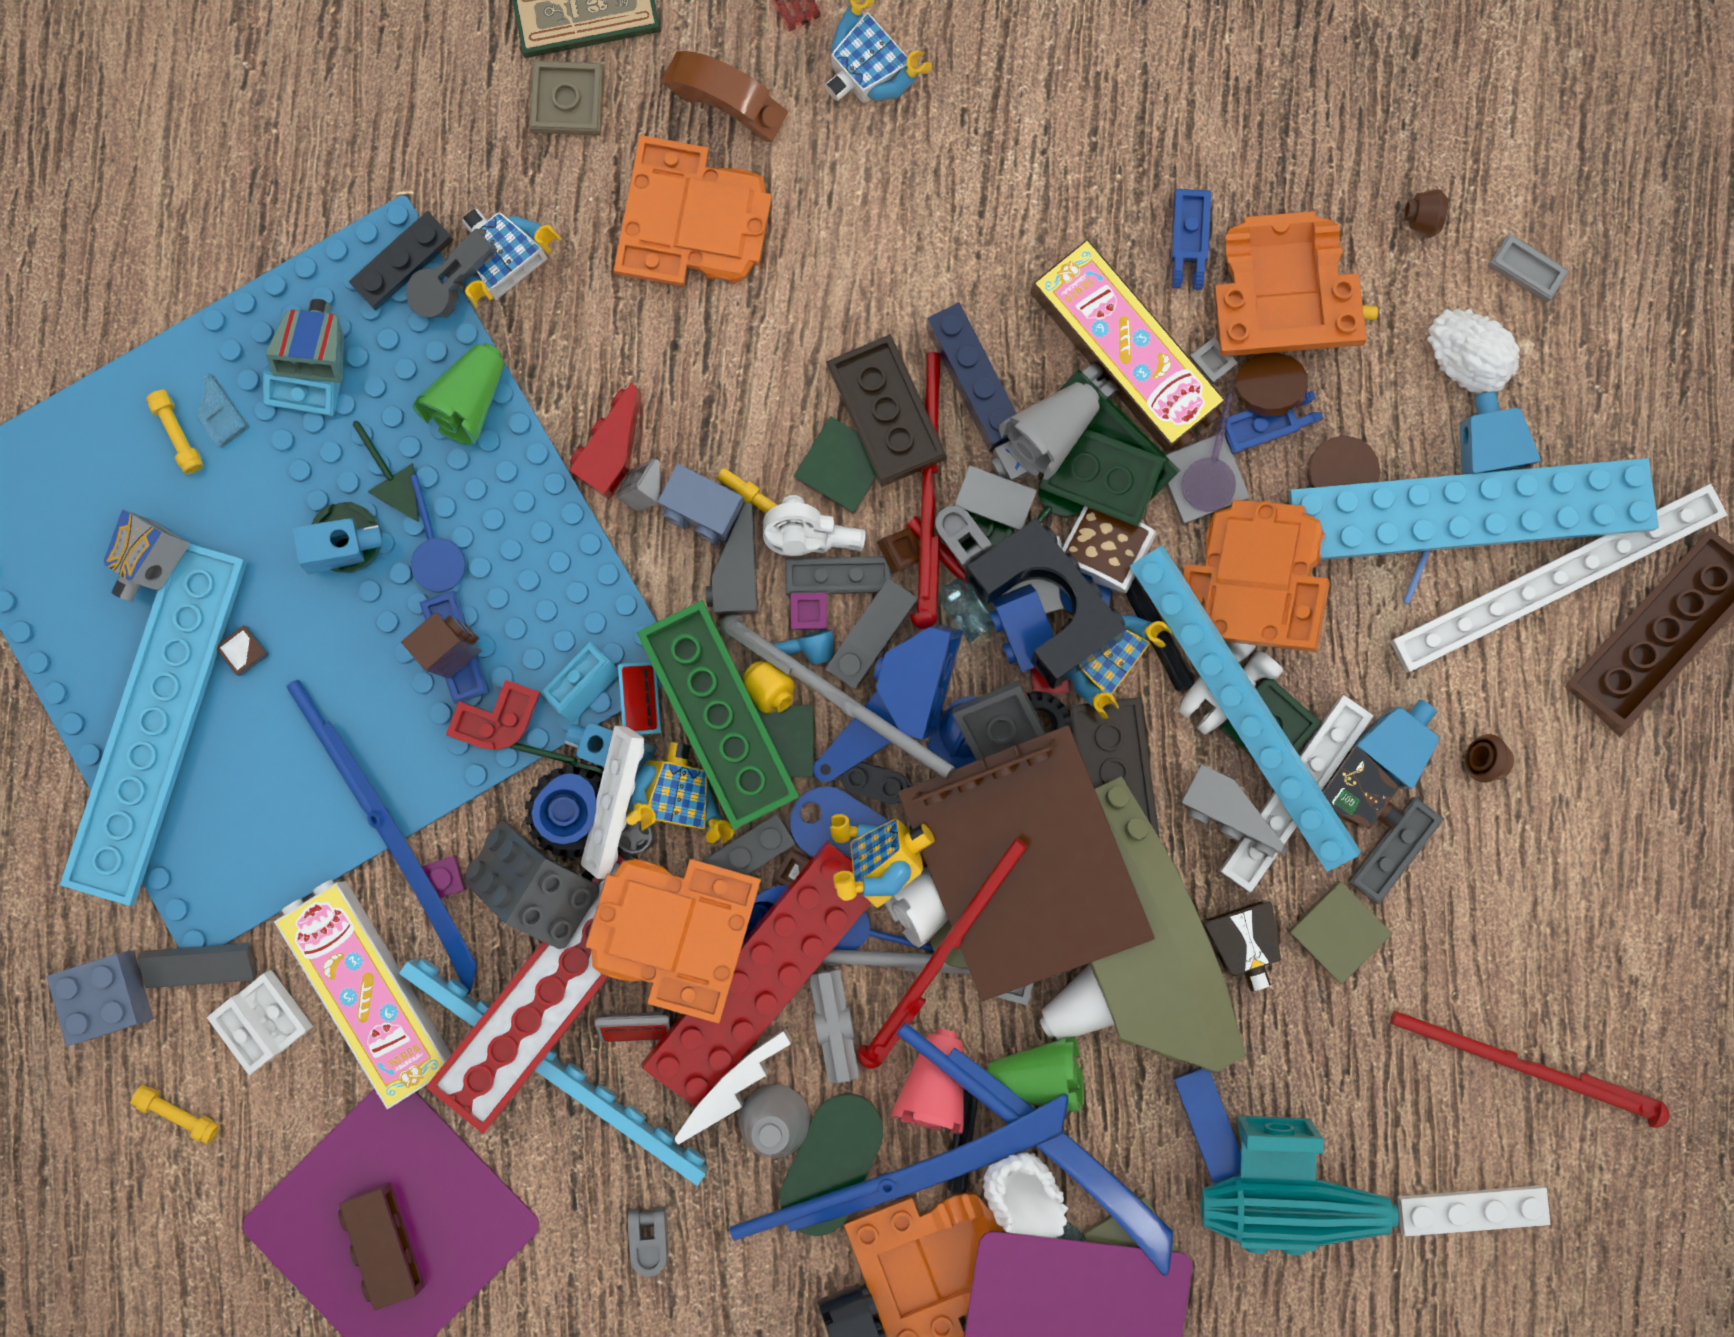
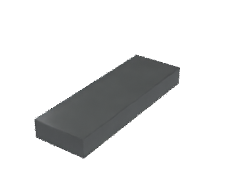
M884 556L785 558L786 595H791V593H878L888 578L892 580V572Z
M1411 797L1402 809L1405 814L1400 823L1394 829L1388 827L1348 880L1351 885L1376 904L1381 903L1444 820V818L1417 797Z
M250 943L141 951L137 958L145 988L254 980L257 974Z

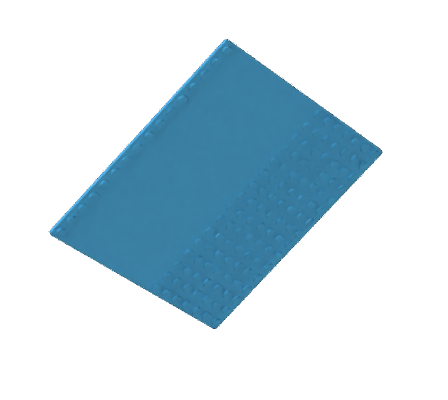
M404 195L393 199L0 425V629L90 790L92 789L158 591L140 585L132 602L121 599L111 593L119 574L104 565V558L122 510L124 509L152 519L190 542V544L248 561L222 641L245 625L249 627L269 655L243 675L237 676L218 652L142 882L179 948L226 945L279 914L283 908L294 901L311 895L313 890L319 885L331 879L335 881L388 849L377 830L369 824L367 814L361 808L286 686L291 682L299 680L326 723L330 721L385 808L389 811L390 816L405 839L543 758L538 755L510 749L509 747L501 750L483 749L446 735L457 704L453 703L445 677L425 671L401 643L403 639L425 621L419 602L452 590L456 592L466 623L480 638L476 642L482 650L478 654V658L490 690L489 693L464 701V703L493 713L505 680L541 692L590 641L617 667L620 663L651 662L636 632L657 621L506 363L480 437L475 444L472 442L471 445H463L447 438L438 432L440 426L433 419L427 424L414 411L412 405L416 398L473 345L479 344L483 346L484 343H488L494 347L496 346L461 287L458 289L457 303L454 307L455 311L448 318H427L418 315L411 309L406 296L408 282L377 310L349 283L357 273L419 218L411 201ZM439 253L423 269H435L439 264H443L445 259L442 254ZM446 276L439 277L443 283L448 279ZM312 299H322L330 304V313L339 317L344 335L343 379L340 384L334 416L263 404V370L269 366L266 351L286 311L290 309L307 311ZM164 389L172 398L176 406L172 411L191 448L197 449L202 458L204 467L199 471L185 475L174 458L178 453L160 417L153 415L148 406L146 397L152 392ZM354 421L360 422L392 475H395L412 463L414 464V474L419 479L434 537L453 542L464 555V575L460 582L452 589L434 592L423 588L415 580L411 570V559L416 548L428 540L418 503L419 522L368 493L369 490L387 479L353 426ZM353 502L368 509L377 518L382 530L383 546L377 558L367 568L355 573H338L333 570H326L307 574L299 565L291 528L311 525L314 517L324 507L331 504ZM619 676L574 722H570L559 714L541 694L525 735L517 743L554 752L566 745V733L572 724L586 728L589 722L600 725L621 712ZM657 676L658 690H659V689H661L663 686H662V684H661V682H660V680H659V678H658V676Z

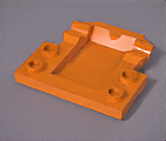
M639 135L614 265L615 275L680 287L685 285L687 269L699 270L707 279H723L733 284L746 279L753 265L760 266L771 207L772 194L766 193L763 177L744 169H716L707 167L709 147Z
M1315 211L1244 217L1242 224L1229 229L1227 235H1225V258L1228 270L1233 278V284L1215 285L1214 288L1220 357L1365 345L1367 338L1359 273L1339 275L1338 262L1343 254V249L1340 246V226L1333 220L1316 217Z
M1233 500L1232 507L1214 512L1206 533L1205 550L1207 556L1205 566L1185 564L1183 577L1225 642L1318 652L1330 581L1328 578L1312 577L1311 572L1321 562L1322 541L1325 540L1326 534L1319 519L1307 515V510L1304 506L1278 504L1269 501Z
M634 858L623 861L614 875H606L585 945L592 952V967L600 974L627 982L642 980L652 983L647 999V1004L719 1024L761 879L690 858L683 878L671 875L664 866Z
M965 1192L950 1196L937 1203L932 1209L919 1214L914 1199L910 1195L844 1222L846 1232L869 1292L873 1297L878 1316L887 1337H964L965 1332L959 1317L968 1313L979 1240L989 1231L1004 1232L1002 1226L996 1223L992 1210L976 1192Z

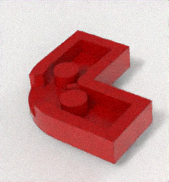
M505 680L493 713L458 701L446 735L483 749L501 750L508 748L525 735L541 692Z

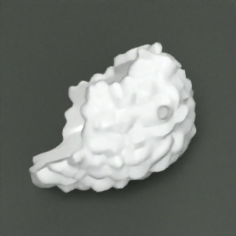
M1446 309L1442 312V315L1433 320V325L1428 329L1431 336L1427 338V341L1435 351L1434 357L1441 366L1440 371H1445L1446 375L1452 378V381H1458L1460 387H1465L1467 391L1475 394L1497 392L1502 390L1510 378L1516 375L1517 368L1519 367L1520 356L1518 353L1520 349L1512 333L1504 329L1499 322L1489 321L1488 316L1483 317L1479 314H1474L1471 309H1467L1464 312L1461 309L1453 311Z
M1020 1152L1015 1155H1009L1008 1158L995 1162L988 1167L983 1178L985 1182L983 1185L984 1197L988 1201V1206L994 1213V1218L999 1226H1002L1006 1232L1053 1238L1064 1234L1063 1226L1067 1223L1064 1214L1069 1208L1062 1204L1064 1201L1063 1192L1059 1191V1187L1055 1185V1178L1049 1172V1168L1046 1164L1042 1163L1039 1157L1035 1156V1153Z

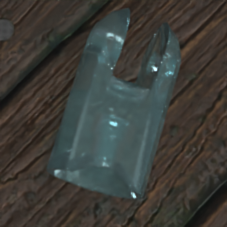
M955 579L950 585L943 586L940 594L941 603L958 628L963 630V635L969 643L994 627L988 610L966 581Z

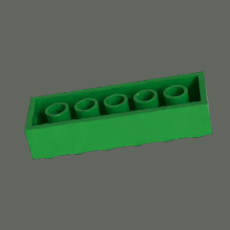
M703 600L636 632L733 830L799 798Z

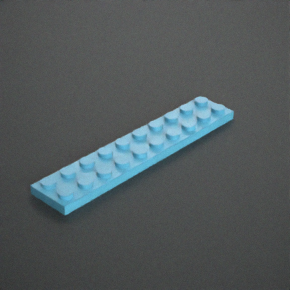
M1649 458L1293 489L1288 492L1290 505L1304 506L1307 510L1306 514L1319 519L1326 535L1321 545V560L1649 532L1659 528Z
M189 544L163 587L157 591L60 886L127 906H135L218 654L217 647L222 641L248 561Z

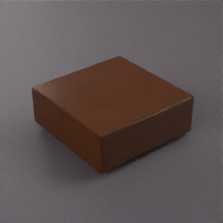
M910 527L884 537L877 542L892 574L919 563L920 546Z

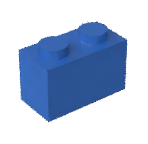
M1030 583L995 599L992 602L994 611L989 612L996 632H1004L1007 643L1003 644L1002 648L1009 664L1016 663L1021 672L1034 668V665L1030 662L1034 650L1054 637L1038 593Z

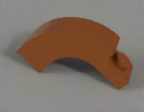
M677 51L660 81L686 102H702L726 112L765 142H773L789 112L769 96V89L749 75L725 62L697 52Z

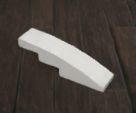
M783 1028L753 1048L717 1082L698 1103L674 1138L678 1145L742 1108L744 1100L739 1091L765 1077L768 1069L763 1060L791 1044L792 1038L786 1028Z

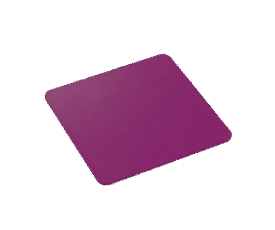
M375 1089L260 1201L243 1221V1231L246 1236L343 1337H434L534 1237L539 1229L537 1216L417 1092L387 1109ZM391 1182L425 1287L414 1297L374 1311L371 1301L367 1302L362 1292L361 1282L363 1277L360 1267L355 1266L351 1259L350 1245L352 1243L348 1231H344L339 1222V1203L349 1196Z
M989 1231L980 1238L978 1243L964 1337H1182L1192 1274V1262L1186 1254L1172 1251L1170 1270L1168 1275L1164 1276L1140 1247Z

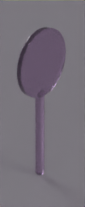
M1231 392L1226 395L1212 457L1203 458L1192 463L1185 471L1182 479V491L1186 500L1193 507L1202 511H1215L1223 508L1230 502L1236 489V479L1233 471L1225 462L1219 460L1234 397Z

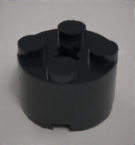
M857 1283L817 1300L829 1337H887L878 1318L874 1320L872 1318L879 1314L866 1284L859 1286Z

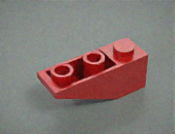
M630 383L626 390L622 388L617 392L611 402L613 409L606 418L601 417L595 423L590 432V435L593 437L585 448L580 446L570 459L572 466L569 471L608 500L630 469L641 398L638 388Z

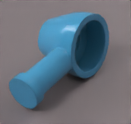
M832 629L780 643L774 644L772 642L771 644L787 655L803 652L810 664L814 665L830 661L833 658L834 635Z

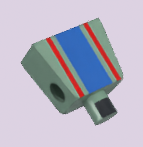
M312 299L307 311L293 309L286 311L266 351V357L273 376L342 383L344 335L339 317L330 313L331 306L328 302L322 299Z

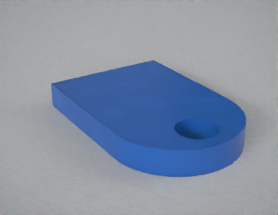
M827 786L809 790L798 799L791 812L790 828L797 845L813 857L828 840L852 859L850 842L856 839V837H851L845 843L835 842L830 832V826H832L831 817L836 814H844L849 818L850 826L858 827V823L879 826L889 822V820L848 793L838 788ZM808 802L817 803L821 808V818L815 823H807L801 817V809Z

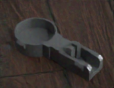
M475 228L448 255L449 258L443 264H439L435 269H420L411 276L407 284L406 296L411 309L415 313L427 318H448L455 311L454 307L457 303L458 289L463 285L462 282L468 276H472L485 263H488L497 252L496 246L488 243L484 238L486 233L483 229ZM446 276L448 279L443 283L439 277Z

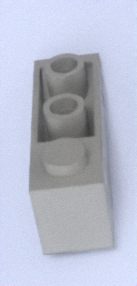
M1201 764L1182 801V804L1189 809L1187 815L1205 825L1208 824L1209 820L1221 825L1220 832L1237 841H1240L1243 836L1255 842L1253 848L1273 858L1275 852L1285 857L1288 850L1236 781Z

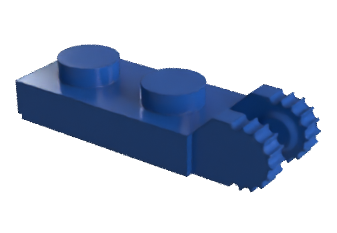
M1175 189L1171 242V261H1173L1171 274L1172 288L1180 289L1183 282V262H1195L1192 276L1193 288L1196 290H1202L1205 263L1208 260L1211 209V191Z
M1314 391L1307 392L1300 406L1307 405L1316 399ZM1293 408L1288 410L1287 414L1281 416H1262L1247 410L1219 421V424L1232 454H1236L1296 433L1301 428L1320 422L1324 418L1322 412H1312L1297 419Z

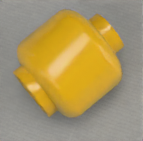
M768 661L755 662L745 671L742 681L754 706L761 713L783 712L792 704L795 682L790 675H787Z

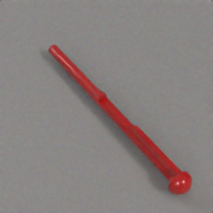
M929 352L927 353L925 409L938 435L941 354ZM937 464L923 469L918 602L917 613L910 615L911 622L919 629L933 627L938 619L940 536L934 537V474H939Z
M1019 838L1013 841L869 1046H859L857 1059L863 1067L875 1069L883 1063L900 1038L896 1034L898 1028L904 1022L910 1024L926 1002V999L921 996L941 970L948 953L953 947L958 949L961 946V940L1028 848L1024 841Z
M1394 1011L1391 1016L1390 1024L1645 1117L1649 1127L1660 1128L1669 1120V1109L1660 1100L1583 1072L1580 1073V1078L1536 1062L1517 1058L1518 1054L1514 1051L1495 1048L1398 1011Z

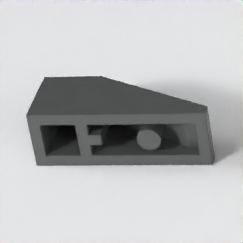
M744 503L712 574V586H706L707 607H713V612L716 616L731 613L740 615L759 614L755 522L752 503Z
M888 578L825 669L852 688H858L918 600V597Z

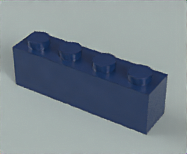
M960 302L928 317L926 329L938 353L941 354V359L986 447L991 452L996 447L1010 441L1007 435L1003 439L1001 438L999 426L1007 418L1017 413Z

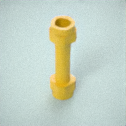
M164 389L149 394L146 397L148 406L153 415L160 417L178 453L174 457L178 466L185 475L202 469L204 464L198 450L191 448L172 411L176 408L172 398Z
M142 1084L135 1091L130 1104L143 1113L155 1112L190 1131V1138L203 1142L206 1145L210 1144L216 1136L220 1125L216 1124L214 1120L206 1116L199 1119L159 1098L160 1092L152 1087L149 1088Z

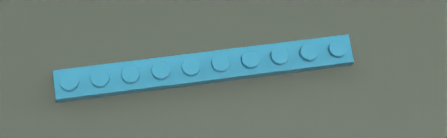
M1161 545L1130 565L1135 576L1168 627L1172 630L1175 638L1326 872L1358 857L1361 852L1164 546Z
M415 958L405 963L398 974L474 1027L491 1006V1004L484 1000L477 1002L467 995L469 990L460 982L454 979H450L448 982L437 974L439 968L427 959L421 958L419 961ZM552 1048L537 1067L536 1072L693 1184L699 1185L709 1166L704 1164L706 1159L703 1155L693 1148L688 1147L685 1150L674 1142L675 1136L661 1126L655 1129L644 1121L646 1116L632 1105H628L627 1108L614 1100L616 1094L602 1084H598L596 1087L585 1079L587 1074L573 1063L565 1065L555 1058L557 1052Z

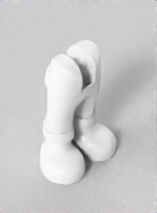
M1226 642L1239 663L1256 648V645ZM1256 651L1243 669L1254 687L1256 686L1255 681L1261 678L1276 679L1283 672L1282 667L1262 651ZM1200 676L1186 693L1178 712L1187 718L1199 708L1204 699L1211 703L1214 707L1196 727L1206 735L1220 726L1227 717Z

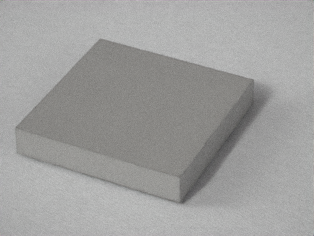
M1224 432L1166 454L1181 470L1166 486L1182 525L1210 515L1215 511L1232 506L1233 500L1246 501L1250 498Z

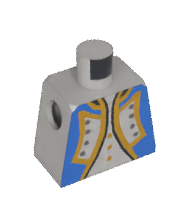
M123 509L104 558V565L119 574L111 593L121 599L132 602L140 585L154 590L161 589L190 542L152 519Z

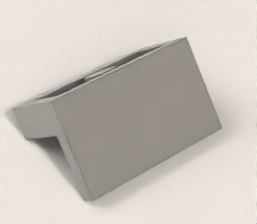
M969 465L955 505L973 514L1019 530L1024 526L1037 490Z

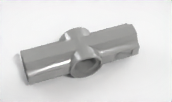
M840 968L812 973L809 982L816 1010L814 1012V1022L818 1043L822 1045L828 1082L842 1083L859 1078V1068L853 1039H855L850 1007L846 1005Z

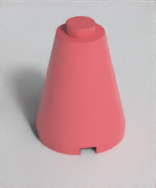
M937 1028L936 1034L929 1033L926 1037L928 1041L947 1056L954 1047L963 1053V1041L957 1039V1032ZM919 1053L892 1108L890 1117L894 1119L901 1118L902 1122L940 1131L941 1127L951 1129L950 1133L962 1134L964 1128V1088Z

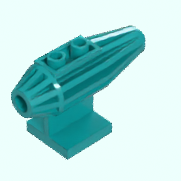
M1237 1115V1131L1241 1137L1240 1175L1207 1186L1201 1190L1200 1218L1202 1227L1239 1243L1240 1247L1245 1248L1246 1251L1256 1254L1267 1253L1268 1249L1283 1250L1284 1253L1289 1255H1303L1305 1251H1316V1247L1390 1235L1392 1227H1397L1399 1221L1397 1205L1391 1204L1388 1196L1316 1179L1317 1153L1323 1154L1324 1138L1310 1118Z

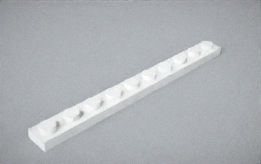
M1712 484L1706 485L1657 509L1659 528L1654 531L1604 535L1391 640L1390 643L1405 672H1411L1727 516Z

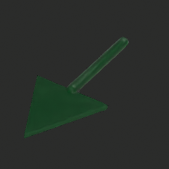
M354 421L353 426L387 479L369 490L368 493L419 522L417 499L410 478L414 474V464L412 463L395 475H392L360 422Z

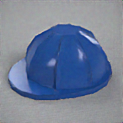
M572 773L559 775L551 780L541 790L533 804V822L540 835L551 842L559 844L576 842L584 837L594 823L596 813L594 788L587 779Z

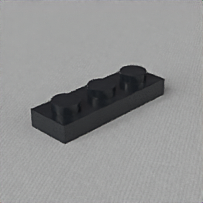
M426 211L357 273L349 283L377 310L401 289L415 272L423 269L454 239Z

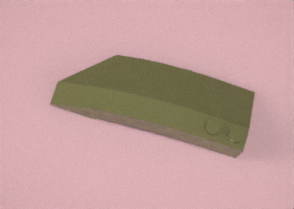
M1121 776L1096 788L1095 791L1155 939L1089 963L1106 1001L1120 1037L1119 1042L1131 1046L1136 1044L1153 1050L1152 1053L1178 1062L1186 1061L1201 1066L1202 1070L1215 1074L1246 1056L1225 980L1196 908L1178 871Z

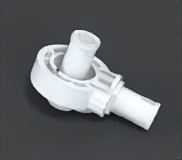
M797 495L785 497L782 504L770 509L763 519V540L769 549L781 555L801 556L810 552L824 553L831 549V547L862 552L864 547L865 529L834 525L832 516L821 515L816 508L804 504L803 498Z

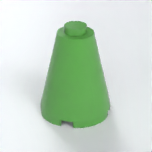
M484 343L483 346L479 344L473 345L416 398L412 405L414 411L427 424L433 419L440 426L438 432L447 438L463 445H471L472 442L475 444L480 437L505 366L501 358L502 353L488 343Z
M1076 1037L1063 1038L990 1061L988 1069H985L1030 1105L1041 1107L1060 1095L1067 1094V1111H1082L1084 1083L1082 1068H1079L1078 1060L1074 1059V1057H1081Z

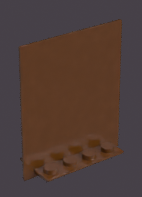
M1068 725L954 769L948 779L939 775L898 792L912 829L923 823L934 836L935 842L921 850L952 927L1013 841L1019 838L1028 845V848L961 940L960 949L982 1001L1057 974L1069 972L1071 969L1155 939Z

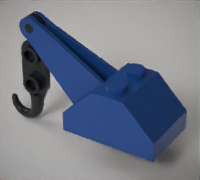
M945 625L929 627L886 652L884 658L880 657L874 671V678L878 679L877 692L865 704V707L910 737L924 740L935 735L963 630ZM853 718L824 754L815 762L813 767L814 775L818 780L829 782L839 779L849 792L887 804L902 803L898 792L914 786L912 782L897 771L863 762L892 742L856 718Z

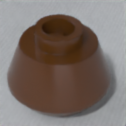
M1434 189L1417 193L1413 200L1409 199L1404 211V220L1409 221V227L1426 238H1432L1439 234L1444 226L1447 215L1448 198L1441 189Z
M1484 734L1476 738L1469 745L1465 754L1466 770L1470 777L1478 782L1487 783L1499 780L1511 772L1514 765V756L1510 748L1500 737L1493 734Z

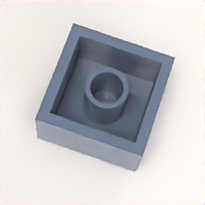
M677 463L657 503L664 511L662 515L667 518L666 521L683 530L689 525L695 528V532L699 534L698 537L717 546L719 541L727 543L745 501L742 495Z
M134 950L117 953L46 976L66 1047L154 1019Z

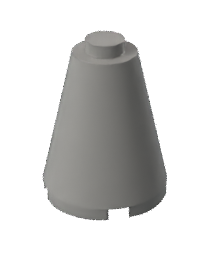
M1076 382L1007 418L999 426L1001 438L1003 439L1006 435L1008 436L1012 444L1007 449L1024 469L1034 476L1041 472L1044 474L1043 479L1048 480L1056 473L1100 408L1098 403L1099 395L1091 385H1083Z
M768 1084L757 1088L744 1101L738 1118L739 1131L745 1144L753 1152L767 1158H782L797 1151L805 1140L811 1123V1114L806 1101L796 1091L782 1084Z

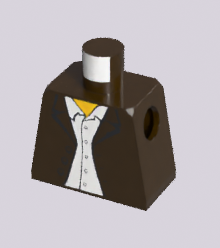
M1261 900L1201 920L1211 946L1227 974L1236 976L1244 973L1250 991L1261 990L1271 985L1265 966L1281 960L1271 901Z

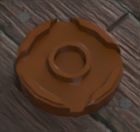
M1262 353L1253 356L1241 365L1236 375V395L1239 401L1241 399L1245 403V408L1252 413L1262 416H1281L1287 414L1288 410L1295 406L1296 408L1300 406L1307 394L1308 374L1303 365L1293 357L1282 353Z
M1347 435L1332 437L1319 445L1310 457L1308 464V481L1311 488L1378 482L1381 473L1379 459L1371 446L1359 438Z

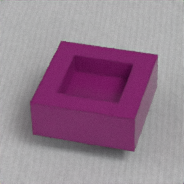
M791 593V630H827V593Z
M457 855L421 866L440 898L467 890L466 884L463 882L464 878Z

